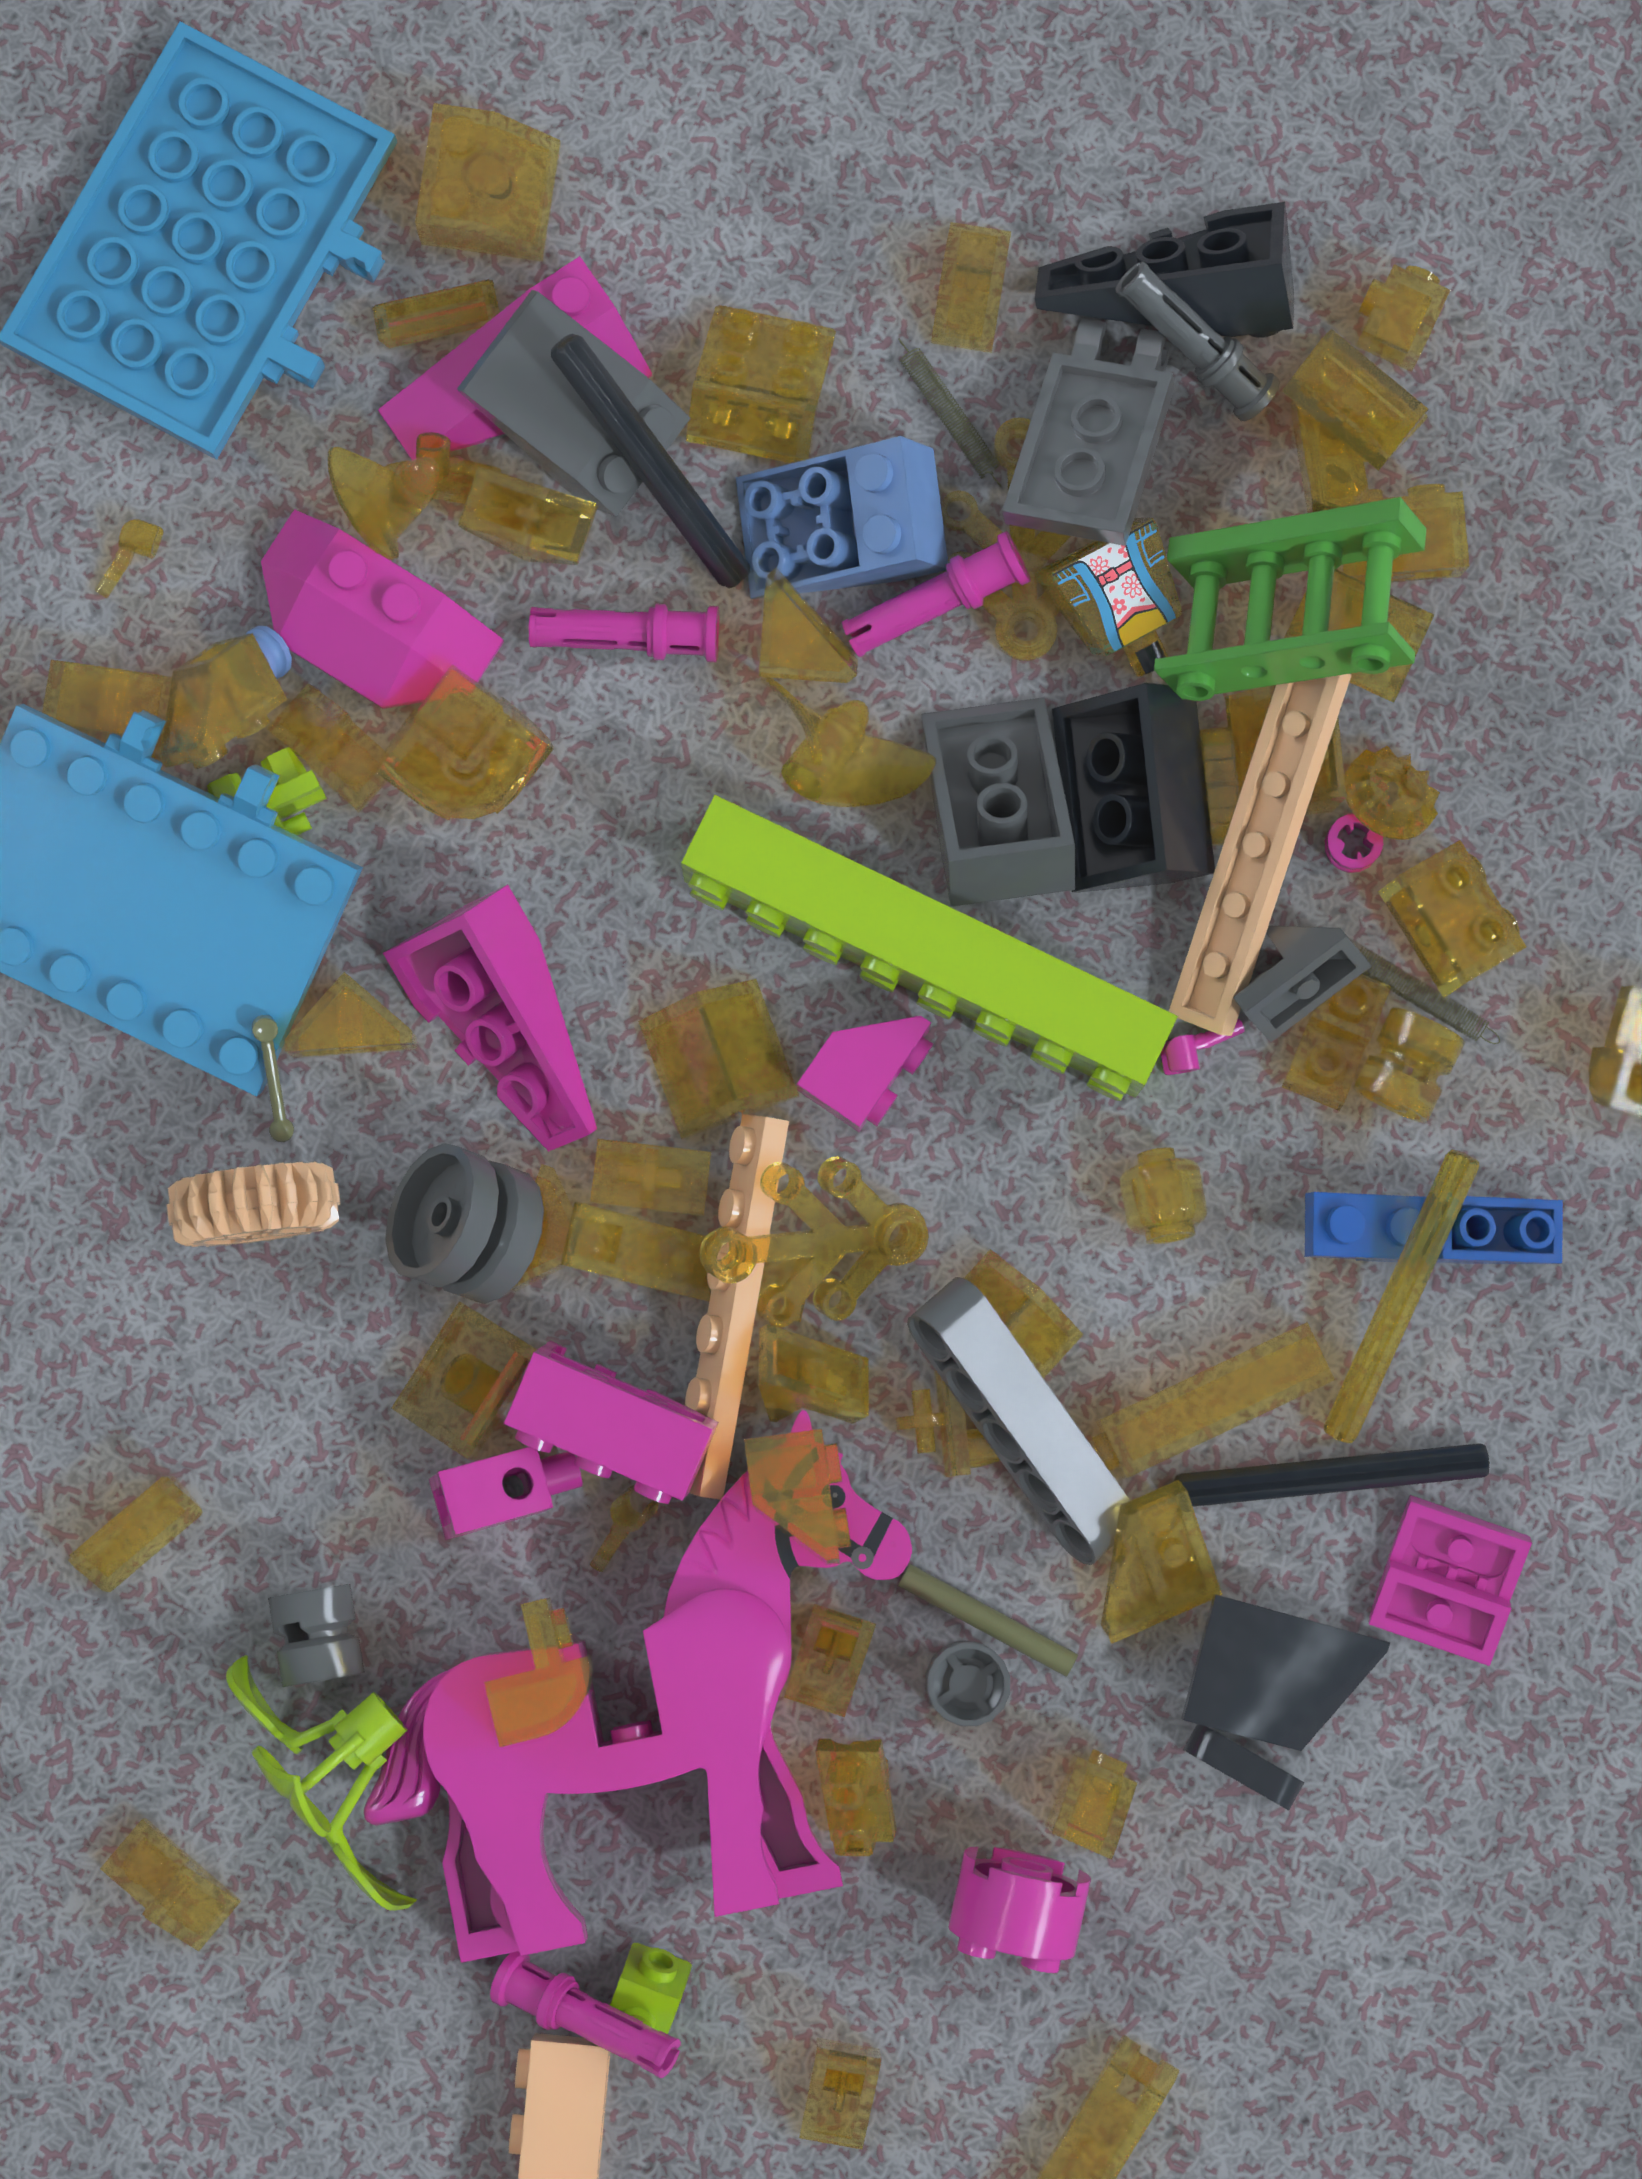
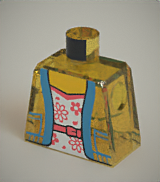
M1134 518L1126 546L1094 540L1034 572L1038 582L1092 654L1107 656L1123 648L1137 677L1153 672L1155 659L1169 657L1156 630L1179 618L1182 615V608L1154 518Z

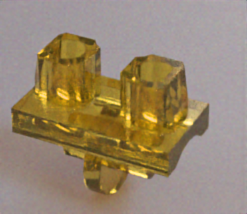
M598 1139L590 1202L704 1216L712 1153Z
M934 1368L938 1413H932L930 1389L911 1391L913 1415L896 1417L897 1431L915 1429L917 1454L936 1452L934 1427H940L945 1477L970 1475V1468H979L1000 1461L978 1429H966L965 1410Z
M819 1739L815 1753L830 1839L833 1841L835 1854L839 1856L868 1857L873 1854L876 1842H894L897 1830L889 1785V1765L884 1755L882 1739H870L865 1742L854 1741L849 1745L837 1743L831 1739Z

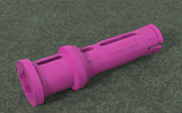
M1005 531L997 536V543L965 559L960 555L951 558L950 563L945 565L946 572L851 619L842 621L845 634L847 636L851 635L853 638L849 642L857 656L862 657L866 652L961 605H964L966 609L971 607L976 609L983 605L984 597L1014 582H1018L1020 585L1030 582L1028 570L1009 533Z
M656 604L655 607H649L648 612L565 610L531 607L530 647L626 649L647 651L648 657H653L654 660H664L667 654L705 656L707 662H717L720 628L719 606H709L706 612L668 610L666 604Z
M519 1951L512 1952L501 1963L490 1990V1999L493 2003L502 2007L511 2004L535 2016L538 2026L546 2030H558L562 2027L572 2031L595 2045L641 2066V2068L651 2072L658 2078H664L673 2068L680 2052L678 2048L681 2046V2042L678 2038L672 2037L660 2030L658 2031L642 2021L589 1996L587 1993L579 1990L580 1986L573 1976L567 1973H560L556 1976L531 1963L529 1955L520 1956Z

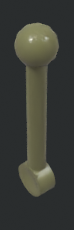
M260 1015L254 1019L252 1031L254 1037L261 1041L274 1119L269 1127V1133L274 1140L286 1142L293 1136L294 1126L290 1120L286 1119L273 1042L278 1033V1027L273 1017Z

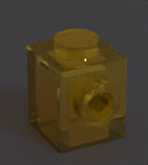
M1394 264L1385 283L1375 278L1373 279L1358 313L1369 317L1356 347L1412 372L1451 290L1439 285V278L1426 269L1417 266H1407L1404 269Z

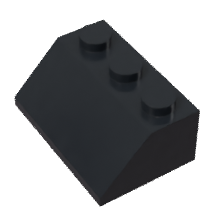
M1143 683L1052 708L1057 760L1075 843V890L1071 891L1079 893L1170 884L1214 874L1215 863L1197 701L1182 700L1169 685Z

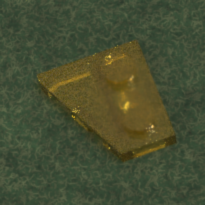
M1179 1480L1120 1505L1101 1620L1103 1633L1111 1644L1212 1600L1213 1594L1223 1595L1188 1492Z

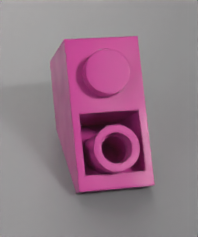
M922 1016L832 1032L798 1081L797 1091L857 1132H860L867 1120L877 1127L898 1097L889 1088L899 1073L904 1069L913 1075L932 1048L933 1043L925 1038L930 1030L931 1022Z

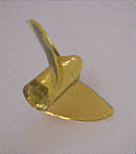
M331 447L328 451L330 481L341 508L365 542L377 554H381L389 560L399 557L397 539L433 499L496 508H506L508 502L500 493L484 482L460 471L439 466L430 457H419L412 461L405 460L382 466L341 447Z
M764 675L760 679L763 684L771 689L792 710L805 732V739L782 766L781 773L788 786L807 800L835 807H859L885 803L901 798L916 790L929 777L937 764L936 758L929 753L895 741L866 734L865 729L869 721V710L867 705L860 700L847 701L837 708L828 709L821 716L797 700L771 677Z

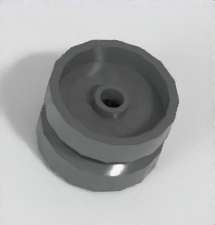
M443 1143L430 1148L410 1166L394 1195L388 1213L385 1237L389 1261L398 1274L431 1286L442 1287L444 1291L482 1304L500 1299L520 1281L533 1260L542 1234L544 1206L540 1187L530 1174L502 1163L488 1161L484 1156L462 1147Z

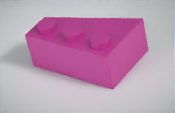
M551 1340L533 1352L504 1421L505 1425L518 1430L515 1436L516 1440L531 1448L547 1453L551 1452L554 1445L575 1454L577 1457L574 1464L594 1475L610 1478L612 1471L633 1479L636 1481L633 1489L654 1501L669 1504L672 1497L681 1501L685 1499L690 1492L719 1422L652 1389L644 1391L616 1379L617 1372L600 1364H596L595 1369L567 1358L564 1356L567 1348Z

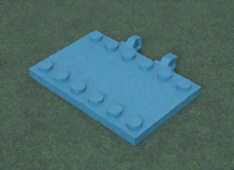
M179 21L1 330L0 344L217 460L263 378L277 384L284 373L314 389L325 369V364L321 357L294 344L299 333L293 328V325L322 274L325 272L333 276L340 264L352 273L374 283L385 263L381 256L382 251L360 240L364 229L353 220L398 143L395 134Z
M25 704L16 705L0 742V972L257 1097L263 1092L267 1084L261 1041L254 1037L252 1023L260 1015H269L275 1019L278 1033L273 1042L277 1060L363 867L274 825L278 812L266 806L280 775L259 765H251L247 768L235 796L223 793L218 798L160 770L163 763L152 758L151 755L166 721L145 710L139 713L133 712L122 737L112 733L109 735L106 743Z

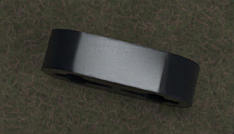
M1196 1725L1183 1748L1185 1752L1287 1810H1290L1305 1783L1203 1725Z

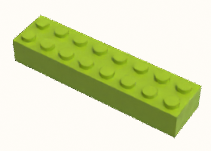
M714 795L681 862L684 882L688 883V886L692 888L690 896L721 911L724 910L728 902L744 910L749 915L746 922L754 928L777 938H780L783 930L801 937L805 942L803 950L814 957L833 965H837L840 957L860 966L862 971L859 976L865 981L889 992H893L896 985L899 984L918 994L919 998L916 1004L923 1009L945 1019H950L954 1011L976 1021L973 1031L983 1038L1007 1047L1010 1039L1018 1041L1033 1049L1030 1059L1061 1074H1064L1066 1068L1070 1066L1091 1076L1087 1083L1089 1088L1117 1101H1121L1126 1094L1136 1098L1143 1089L1178 1017L1169 1011L717 795Z

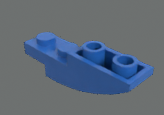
M1311 1192L1305 1194L1304 1257L1342 1258L1375 1262L1562 1264L1563 1200L1453 1195L1424 1197Z

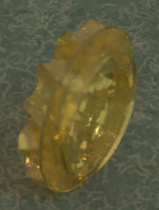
M1388 746L1374 753L1366 749L1348 766L1343 780L1347 804L1357 819L1371 831L1390 839H1411L1422 834L1438 815L1434 805L1440 792L1427 784L1430 771H1417L1411 766V753L1402 757H1396ZM1393 781L1399 787L1398 796L1400 798L1389 805L1387 804L1390 798L1388 795L1389 786L1387 784Z

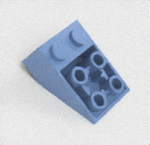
M898 436L735 477L745 557L750 564L748 581L751 599L898 582L946 570L945 565L948 564L934 449Z

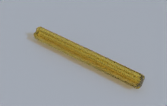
M1450 1150L1445 1155L1324 1424V1432L1334 1439L1350 1444L1354 1442L1372 1406L1480 1167L1478 1160L1464 1152Z

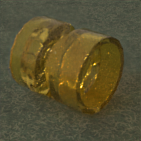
M1392 1007L1376 1038L1381 1052L1380 1054L1367 1057L1353 1089L1367 1100L1395 1114L1413 1121L1426 1123L1442 1093L1437 1079L1439 1076L1451 1074L1465 1041L1450 1029L1433 1020L1405 1009ZM1405 1065L1413 1069L1410 1076L1402 1073Z

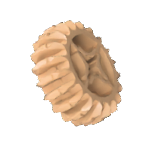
M282 1162L271 1165L260 1164L251 1167H237L235 1169L196 1174L194 1177L183 1178L168 1188L169 1204L166 1206L169 1226H172L175 1242L184 1246L210 1247L271 1241L324 1231L339 1221L338 1205L341 1202L338 1183H335L332 1167L317 1162L285 1164Z

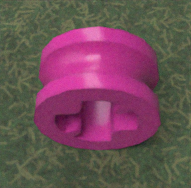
M1360 813L1347 814L1338 818L1328 830L1324 840L1325 853L1329 862L1337 869L1347 873L1361 872L1369 868L1380 856L1384 845L1383 833L1379 825L1369 816ZM1354 827L1366 833L1363 838V844L1370 848V851L1365 857H1362L1358 851L1354 859H1351L1341 853L1345 843L1337 838V836L1343 829L1349 835L1354 830Z

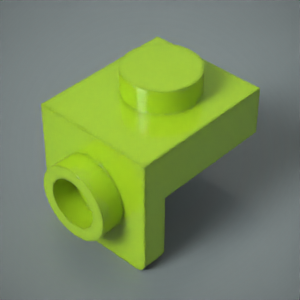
M633 1943L610 2006L658 2031L660 2030L668 2034L681 2002L692 1964L675 1957L667 1950Z

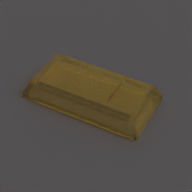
M489 279L376 304L372 307L378 340L388 348L478 329L500 313L493 280Z

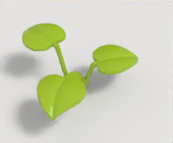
M245 1655L236 1660L226 1672L227 1683L232 1693L244 1709L261 1726L293 1753L299 1754L303 1750L302 1745L335 1730L337 1731L328 1740L335 1751L301 1781L300 1776L288 1774L264 1747L257 1746L252 1750V1755L267 1781L281 1796L289 1799L290 1806L305 1825L317 1835L326 1838L348 1875L370 1899L390 1911L407 1909L417 1901L416 1898L395 1891L373 1876L359 1863L343 1833V1825L375 1771L387 1761L382 1753L408 1731L405 1725L382 1698L375 1692H372L349 1714L342 1709L330 1720L306 1731L298 1732L283 1723L265 1701L251 1675L248 1656ZM343 1760L352 1769H356L364 1762L365 1766L333 1820L329 1823L325 1815L312 1803L305 1793Z

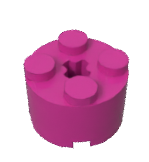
M978 1847L965 1849L948 1926L949 1930L959 1937L957 1949L964 1954L984 1959L995 1958L996 1951L1022 1957L1021 1964L1029 1969L1045 1973H1058L1061 1960H1068L1075 1956L1091 1877L1080 1869L1077 1881L1062 1875L1065 1863L1045 1856L994 1847L991 1859H976Z

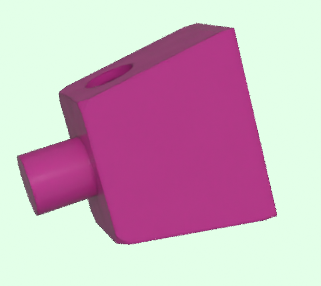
M527 1447L437 1472L428 1480L445 1541L539 1514L553 1508L552 1495L583 1486L580 1468L574 1464L575 1454L566 1451L540 1459L538 1450ZM516 1475L522 1481L524 1491L523 1495L511 1498L505 1493L502 1481L503 1478Z

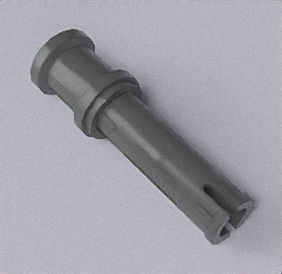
M1144 261L1141 264H1135L1121 278L1116 287V293L1134 306L1196 366L1195 373L1198 381L1204 387L1213 386L1234 406L1233 413L1240 421L1252 419L1270 403L1279 389V379L1273 373L1264 374L1243 354L1244 347L1236 338L1229 336L1222 338L1185 301L1149 269V266Z

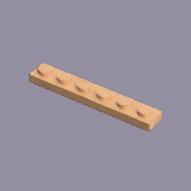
M1352 674L1275 686L1170 1005L1169 1012L1177 1015V1018L1219 1035L1232 1036L1241 1010L1233 997L1250 983Z
M742 1114L741 1124L736 1127L730 1140L729 1157L731 1162L734 1163L730 1187L724 1191L719 1203L718 1219L722 1226L718 1251L711 1257L708 1266L707 1282L711 1289L708 1312L701 1318L696 1334V1345L700 1352L697 1375L690 1381L685 1397V1406L719 1422L689 1492L699 1497L721 1500L724 1496L789 1121Z

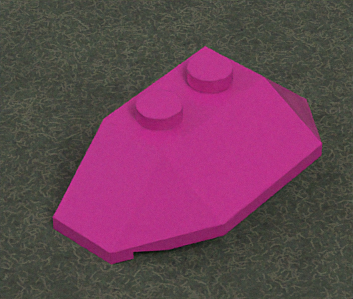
M295 509L261 560L273 628L284 639L289 650L382 709L427 702L449 696L456 697L470 694L504 643L500 636L439 590L341 529Z

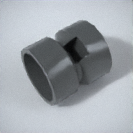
M351 1584L268 1598L273 1633L284 1637L285 1645L277 1651L282 1687L365 1673L359 1637L348 1632V1626L356 1619Z
M956 1641L942 1647L932 1657L925 1673V1690L931 1705L945 1720L959 1726H979L992 1721L1004 1709L1010 1695V1674L1005 1662L993 1649L975 1641Z

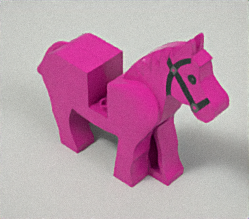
M802 1410L797 1415L786 1445L769 1453L746 1471L723 1496L701 1525L679 1564L668 1592L663 1618L643 1630L662 1730L653 1732L651 1720L613 1727V1730H610L612 1740L604 1741L585 1641L480 1655L431 1678L404 1705L398 1718L408 1731L386 1750L385 1758L387 1761L382 1765L379 1778L367 1799L363 1812L364 1818L368 1823L375 1826L418 1818L427 1814L433 1808L441 1785L447 1791L449 1831L442 1864L461 1963L519 1951L520 1956L586 1943L588 1932L585 1918L572 1905L559 1887L547 1860L543 1831L549 1793L583 1794L623 1790L656 1783L697 1768H703L707 1773L714 1917L777 1905L781 1898L843 1886L839 1862L822 1847L814 1835L808 1822L803 1794L774 1739L771 1728L775 1707L780 1692L788 1678L791 1666L790 1577L792 1571L799 1566L830 1568L848 1561L863 1575L871 1579L890 1580L898 1577L905 1570L911 1558L912 1545L907 1530L899 1521L874 1508L854 1492L848 1475L841 1465L843 1454L815 1444L810 1417L807 1411Z

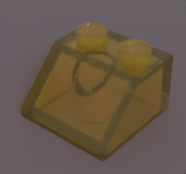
M434 103L415 219L421 245L543 261L561 141L495 111Z

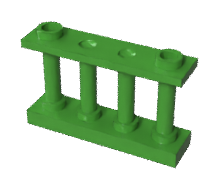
M1401 497L1170 537L1167 560L1194 588L1187 654L1155 659L1154 671L1182 700L1204 701L1212 698L1215 694L1357 672L1379 674L1387 671L1389 667L1414 664L1415 651L1391 623L1387 622L1393 559H1396L1399 555L1425 551L1427 528ZM1367 561L1361 626L1328 631L1334 569L1343 564ZM1308 571L1302 636L1270 641L1276 579H1279L1284 574ZM1251 580L1244 645L1213 650L1219 589L1223 588L1226 584Z

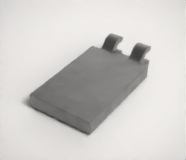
M1081 319L1071 355L1052 353L1002 509L1005 524L1126 546L1175 388L1173 373L1165 372L1169 350L1163 349L1166 337L1159 331L1141 329L1131 366L1105 361L1110 345L1109 340L1103 339L1107 327L1106 322Z

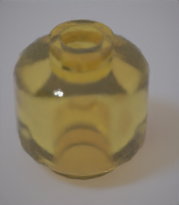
M1171 1147L1151 1149L1137 1154L1138 1164L1130 1167L1120 1177L1121 1193L1129 1229L1133 1233L1144 1235L1147 1244L1172 1243L1196 1235L1195 1226L1199 1225L1207 1217V1206L1198 1164L1194 1160L1176 1157L1174 1148Z

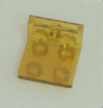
M722 305L716 306L692 387L689 417L691 419L688 421L686 441L787 463L809 459L818 403L836 331L832 328L808 322L775 317L745 309Z
M1330 329L1321 338L1282 390V392L1295 401L1297 408L1304 416L1313 421L1320 422L1343 441L1345 448L1351 455L1361 461L1368 462L1378 471L1428 418L1426 412L1429 409L1333 329Z

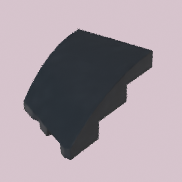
M1213 1594L1181 1719L1302 1751L1388 1652L1390 1642Z

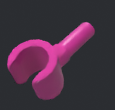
M1237 1019L1232 1036L1219 1035L1207 1031L1196 1035H1181L1166 1042L1161 1051L1165 1075L1199 1070L1197 1050L1207 1049L1244 1033L1245 1029L1241 1020Z

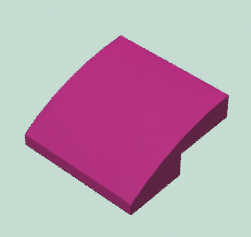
M1410 1495L1368 1620L1369 1625L1490 1666L1512 1609L1510 1600L1532 1545L1531 1537Z

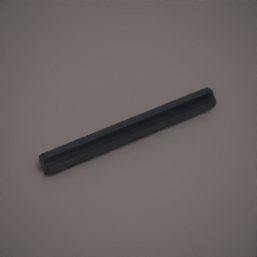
M569 334L562 338L551 349V358L718 584L729 589L737 586L749 575L750 564L585 339L575 334Z
M1478 1443L1181 1473L1175 1476L1174 1489L1178 1506L1187 1508L1483 1478L1489 1475L1490 1462L1486 1446Z

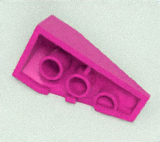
M580 256L527 290L378 409V412L413 462L484 443L486 439L505 434L465 398L457 388L531 290L541 293L648 378L652 377L651 370L616 307Z
M508 884L468 903L383 953L414 1008L428 1023L439 1016L462 1041L454 1051L469 1066L477 1059L499 1081L497 1086L498 1098L548 1152L590 1135L597 1130L540 940Z

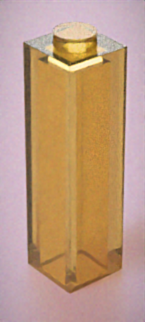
M1308 1322L1096 1421L1101 1434L1091 1439L1098 1456L1107 1469L1112 1471L1118 1468L1122 1478L1126 1479L1322 1387L1335 1379Z

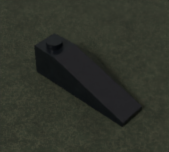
M1285 202L1224 210L1204 216L1206 230L1179 238H1174L1169 228L1149 233L1150 241L1142 244L1137 251L1124 255L1119 248L1106 246L1038 267L1034 298L1036 308L1039 310L1153 326L1124 297L1116 293V287L1125 273L1135 264H1141L1144 261L1149 266V269L1220 336L1237 337L1250 335L1256 338H1264L1275 335L1281 330L1293 329L1294 286Z

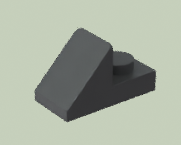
M1270 925L1266 934L1284 959L1268 971L1258 975L1251 984L1233 998L1244 1014L1272 1042L1372 965L1341 928Z

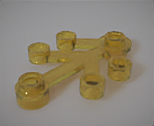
M1018 417L1007 420L999 427L995 435L994 455L999 464L1007 469L1008 490L1019 458L1011 456L1006 446L1009 441L1015 438L1025 440L1031 420ZM957 490L950 492L942 500L943 524L953 531H964L982 549L997 543V536L1003 532L978 510L977 502L970 493ZM962 501L969 506L971 514L965 520H954L948 515L947 507L952 502ZM1009 525V535L1025 563L1031 581L1024 585H1020L1018 582L1012 583V599L1001 590L984 597L981 607L997 620L995 637L1001 650L1013 659L1032 661L1043 657L1052 648L1057 636L1055 617L1082 588L1079 585L1073 594L1078 582L1073 578L1058 585V582L1061 581L1059 578L1037 599L1036 573L1071 536L1041 531L1035 537V529ZM1087 548L1090 554L1094 552L1092 548ZM1086 549L1082 551L1085 556L1089 555ZM964 551L955 552L948 557V563H950L951 558L957 555L965 559L972 554ZM1081 552L1077 553L1079 558L1084 557ZM1076 555L1072 556L1074 561L1078 560ZM1071 558L1068 559L1069 564L1073 563ZM1074 567L1069 568L1073 574H1076ZM1067 569L1065 574L1069 577L1072 574ZM1064 574L1061 576L1062 579L1067 578ZM1079 575L1075 576L1078 580L1082 578ZM1085 581L1081 583L1083 587L1088 588ZM1027 620L1034 623L1038 630L1037 636L1030 641L1020 640L1014 633V627L1018 622Z
M834 1156L824 1161L818 1171L820 1187L836 1198H846L868 1223L844 1226L804 1186V1177L799 1170L787 1163L775 1162L769 1165L762 1173L760 1179L762 1192L775 1202L787 1205L811 1230L748 1237L735 1228L720 1227L707 1234L703 1239L700 1247V1261L703 1268L720 1281L737 1283L751 1274L756 1263L807 1258L783 1286L777 1284L770 1285L760 1292L756 1308L757 1313L762 1319L775 1327H786L795 1321L801 1304L814 1291L813 1303L815 1308L831 1320L840 1321L853 1313L859 1296L887 1265L900 1266L909 1264L923 1254L928 1244L929 1234L922 1214L905 1203L886 1205L862 1181V1174L857 1165L843 1157ZM845 1168L846 1177L839 1186L834 1187L833 1181L836 1173ZM788 1174L789 1182L787 1187L777 1193L776 1184L779 1178ZM900 1225L897 1237L889 1241L892 1231L896 1226ZM729 1242L727 1255L717 1260L720 1249ZM863 1252L841 1281L836 1278H829L823 1281L846 1253ZM841 1290L839 1303L833 1308H829L831 1296ZM784 1297L785 1302L782 1310L772 1315L771 1310L774 1302Z

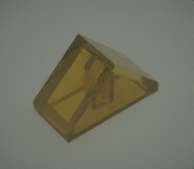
M950 222L931 343L992 353L1011 231Z
M478 466L458 525L461 529L522 560L578 565L598 505Z
M776 567L767 575L765 584L759 677L837 683L850 682L857 676L858 659Z
M345 972L342 973L285 1038V1052L292 1058L418 1049L417 1036L413 1031Z
M541 1164L535 1181L540 1187L544 1206L542 1234L532 1262L520 1281L511 1289L515 1292L596 1253L557 1172L553 1167Z
M991 1249L964 1277V1279L975 1285L987 1298L1043 1379L1084 1335L1040 1287Z
M814 1603L784 1698L845 1717L876 1623Z
M816 2038L800 2139L863 2150L880 2071V2049Z

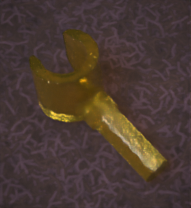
M433 432L418 435L416 440L417 469L424 479L439 481L445 479L451 473L498 483L501 468L462 459L459 456H451V442L445 435Z
M139 519L126 522L120 532L119 550L115 554L116 557L95 588V591L108 598L127 567L131 564L134 554L153 559L163 538V529Z
M635 1484L628 1487L611 1505L610 1514L614 1523L590 1562V1566L599 1572L604 1571L623 1539H626L630 1532L639 1530L658 1510L659 1504L654 1500L646 1506L642 1513L632 1508L630 1495L635 1491L633 1489Z

